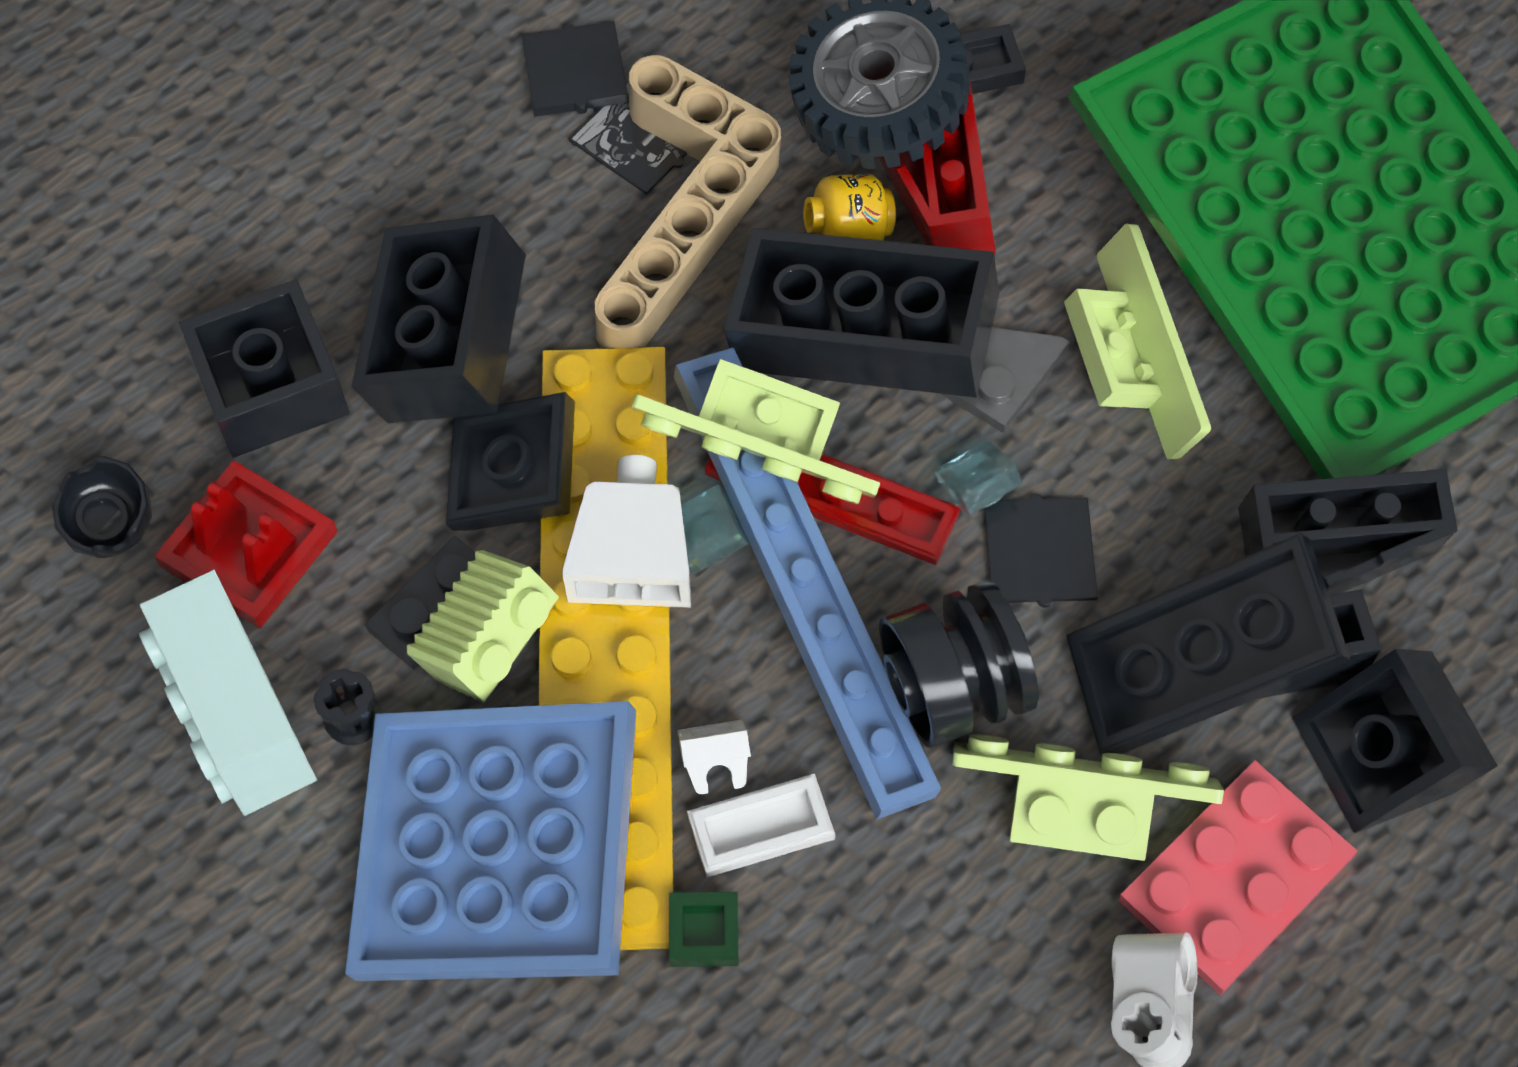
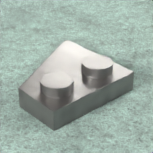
M992 327L977 397L941 395L1004 433L1068 351L1070 341L1059 336Z

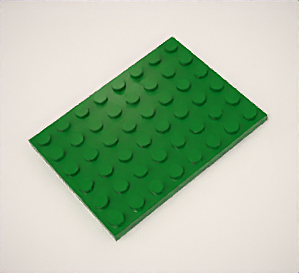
M1243 0L1072 87L1068 96L1069 101L1320 479L1383 474L1518 397V153L1410 0Z

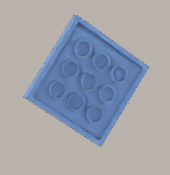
M630 702L375 714L345 974L355 981L619 975L636 710Z

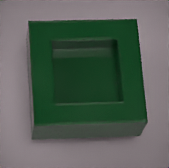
M738 892L669 893L670 967L739 966Z

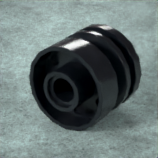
M990 579L968 586L967 597L959 590L944 595L942 608L945 626L942 625L935 612L926 603L880 618L879 633L887 678L903 714L909 718L917 737L926 747L932 748L972 733L974 726L972 700L990 724L1006 720L1008 708L1014 714H1023L1037 708L1039 701L1038 683L1027 639L1007 599L999 587Z

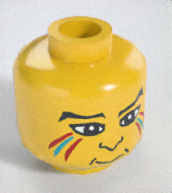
M871 174L823 177L815 189L814 197H807L805 199L803 209L804 225L808 233L884 241L885 236H890L895 227L896 206L894 196L889 188H883L882 183Z

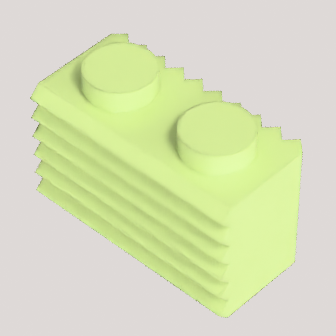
M484 550L475 551V560L468 561V570L460 572V581L453 582V591L445 592V602L438 603V612L430 613V622L422 624V633L415 634V643L407 645V654L440 683L452 690H456L460 694L462 692L468 697L470 696L475 700L478 699L485 703L497 684L507 676L512 663L534 632L544 624L549 611L557 602L559 596L531 567Z

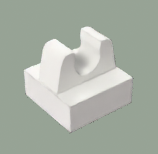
M742 720L677 730L682 761L698 794L708 793L706 775L716 765L728 767L731 771L734 789L744 787L747 777V757H751L747 730Z

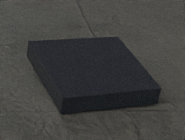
M566 392L499 404L498 412L494 414L454 417L446 525L453 531H473L570 513L575 401Z

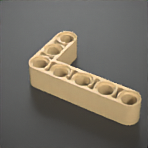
M650 55L639 59L633 64L629 72L630 116L639 127L686 151L687 155L699 160L700 163L599 292L595 300L596 340L601 349L644 348L773 178L779 167L781 128L777 120L768 113L684 66L660 55ZM650 93H660L661 95H650ZM707 120L710 121V123H700L697 121ZM747 148H758V149H761V150H760V151H749V150H747ZM725 189L731 192L726 194H719L713 192V190ZM684 231H693L699 233V235L694 237H686L680 235L679 233ZM651 274H661L667 278L660 281H652L645 277ZM617 318H629L634 321L628 325L611 323L612 320Z

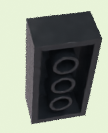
M752 228L724 326L729 349L734 348L742 367L757 373L976 398L999 299L994 252Z

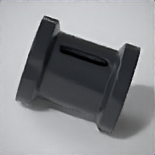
M343 668L332 671L320 680L318 690L314 694L316 711L323 719L326 732L333 740L343 745H357L373 737L375 714H382L380 704L375 699L372 684L364 674ZM342 686L344 692L338 694L336 688ZM352 700L357 709L345 714L340 705ZM360 723L362 728L360 731H356L354 725Z

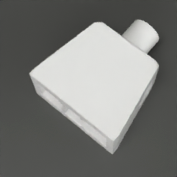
M643 455L624 456L618 462L617 483L592 482L586 486L563 566V580L568 603L691 608L690 576L679 488L674 485L655 484L657 463L652 458Z

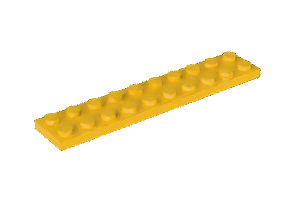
M665 347L543 351L542 396L566 392L575 401L570 513L541 519L540 578L559 596V599L549 611L544 624L540 626L539 706L629 701L635 708L636 723L620 950L669 949V893L674 892L670 607L568 603L563 580V566L588 484L592 482L617 483L619 459L627 455H643L652 458L657 463L655 484L668 485L667 436L641 426L644 414L634 411L631 407L636 394L667 405Z

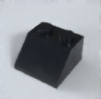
M1394 649L1292 717L1354 833L1361 832L1452 795L1498 766L1432 651Z

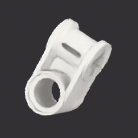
M1187 932L1118 935L1115 938L1112 950L1114 991L1111 1028L1113 1037L1118 1045L1133 1055L1136 1062L1142 1067H1181L1191 1055L1193 1046V997L1198 975L1197 956L1193 939ZM1157 1024L1162 1025L1161 1030H1156ZM1143 1036L1148 1037L1147 1043L1142 1041Z

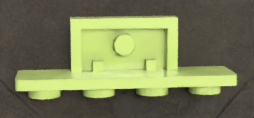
M1125 224L1097 254V260L1108 291L1077 288L1064 301L1098 405L1149 408L1166 458L1178 459L1184 456L1210 432L1211 425L1140 227L1137 224Z
M722 359L719 360L699 417L637 394L631 406L634 411L644 414L641 426L673 438H677L680 428L704 436L701 446L703 449L733 460H737L740 451L743 450L765 458L762 470L794 482H798L801 472L825 480L822 492L854 504H859L862 494L874 498L880 486V483L819 461L840 402Z
M982 734L969 735L968 743L954 742L953 766L1018 775L1010 842L1145 861L1155 795L1222 804L1224 789L1219 780L1209 777L1210 770L1200 765L1171 762L1169 763L1168 771L1141 768L1142 759L1119 753H1103L1101 762L1076 759L1074 749L1055 744H1036L1035 753L1008 749L1009 741L1007 739Z

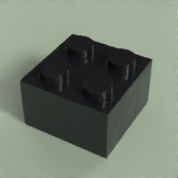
M297 279L179 322L217 424L232 458L350 414L338 376Z

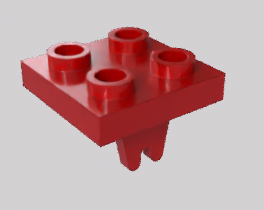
M233 460L220 477L209 484L205 495L200 501H196L192 505L191 512L156 552L154 557L161 568L185 583L215 570L237 615L261 629L338 531L334 520Z

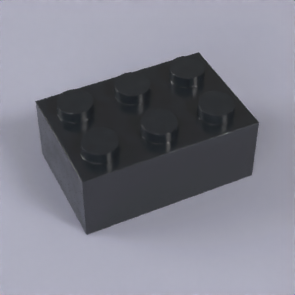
M494 214L385 228L351 387L387 423L494 414L498 412L526 254Z

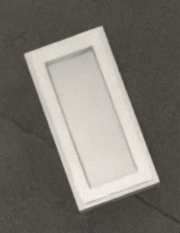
M815 773L687 811L688 820L706 877L835 839V832Z

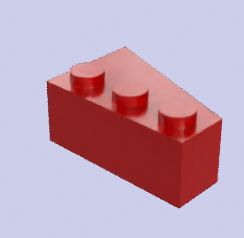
M970 80V94H968L965 115L959 114L960 125L953 134L943 130L945 143L936 150H933L925 142L923 144L924 157L914 162L911 161L907 152L899 154L901 166L887 168L885 158H878L926 245L992 251L996 255Z

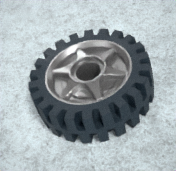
M848 0L849 9L843 11L837 3L825 9L827 23L816 16L807 25L809 36L800 34L795 43L797 54H791L789 62L791 73L789 75L792 99L801 125L804 127L808 138L812 143L817 142L820 151L831 157L836 152L841 163L852 166L856 157L859 156L862 167L868 169H876L878 157L885 158L887 168L901 166L899 154L907 152L911 161L914 162L924 157L923 144L925 142L933 150H936L945 143L943 130L953 134L960 125L959 114L965 115L968 107V94H970L969 65L964 43L954 22L950 24L948 14L940 7L933 11L929 0H916L913 5L911 0H892V2L887 0H871V3L863 4L862 0Z

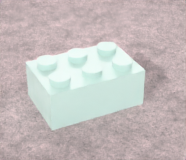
M215 570L140 604L150 628L140 632L139 636L156 669H159L167 685L164 688L179 721L185 725L193 741L190 743L192 751L206 779L211 781L221 803L223 804L234 799L243 815L246 816L317 781Z

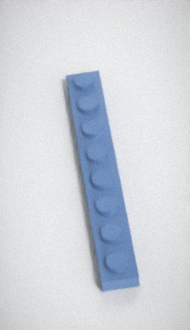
M734 348L676 365L674 379L690 414L699 417L720 359L742 367ZM743 450L740 451L737 460L708 451L876 820L936 798L941 790V786L908 717L903 714L887 678L883 663L798 483L762 470L765 458Z

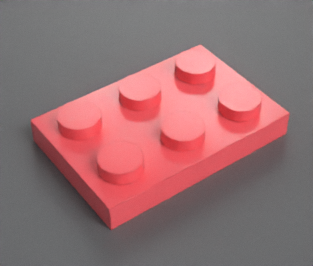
M1254 760L1224 790L1222 804L1211 803L1121 893L1118 901L1153 934L1189 933L1196 949L1198 975L1221 996L1342 871L1358 851L1262 765Z

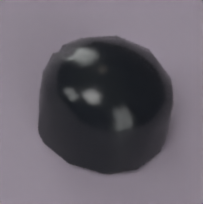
M97 456L88 466L68 472L63 478L52 506L56 531L73 551L96 558L113 557L135 546L142 539L152 519L150 492L144 481L129 464L106 456ZM119 510L121 513L119 525L109 533L98 534Z

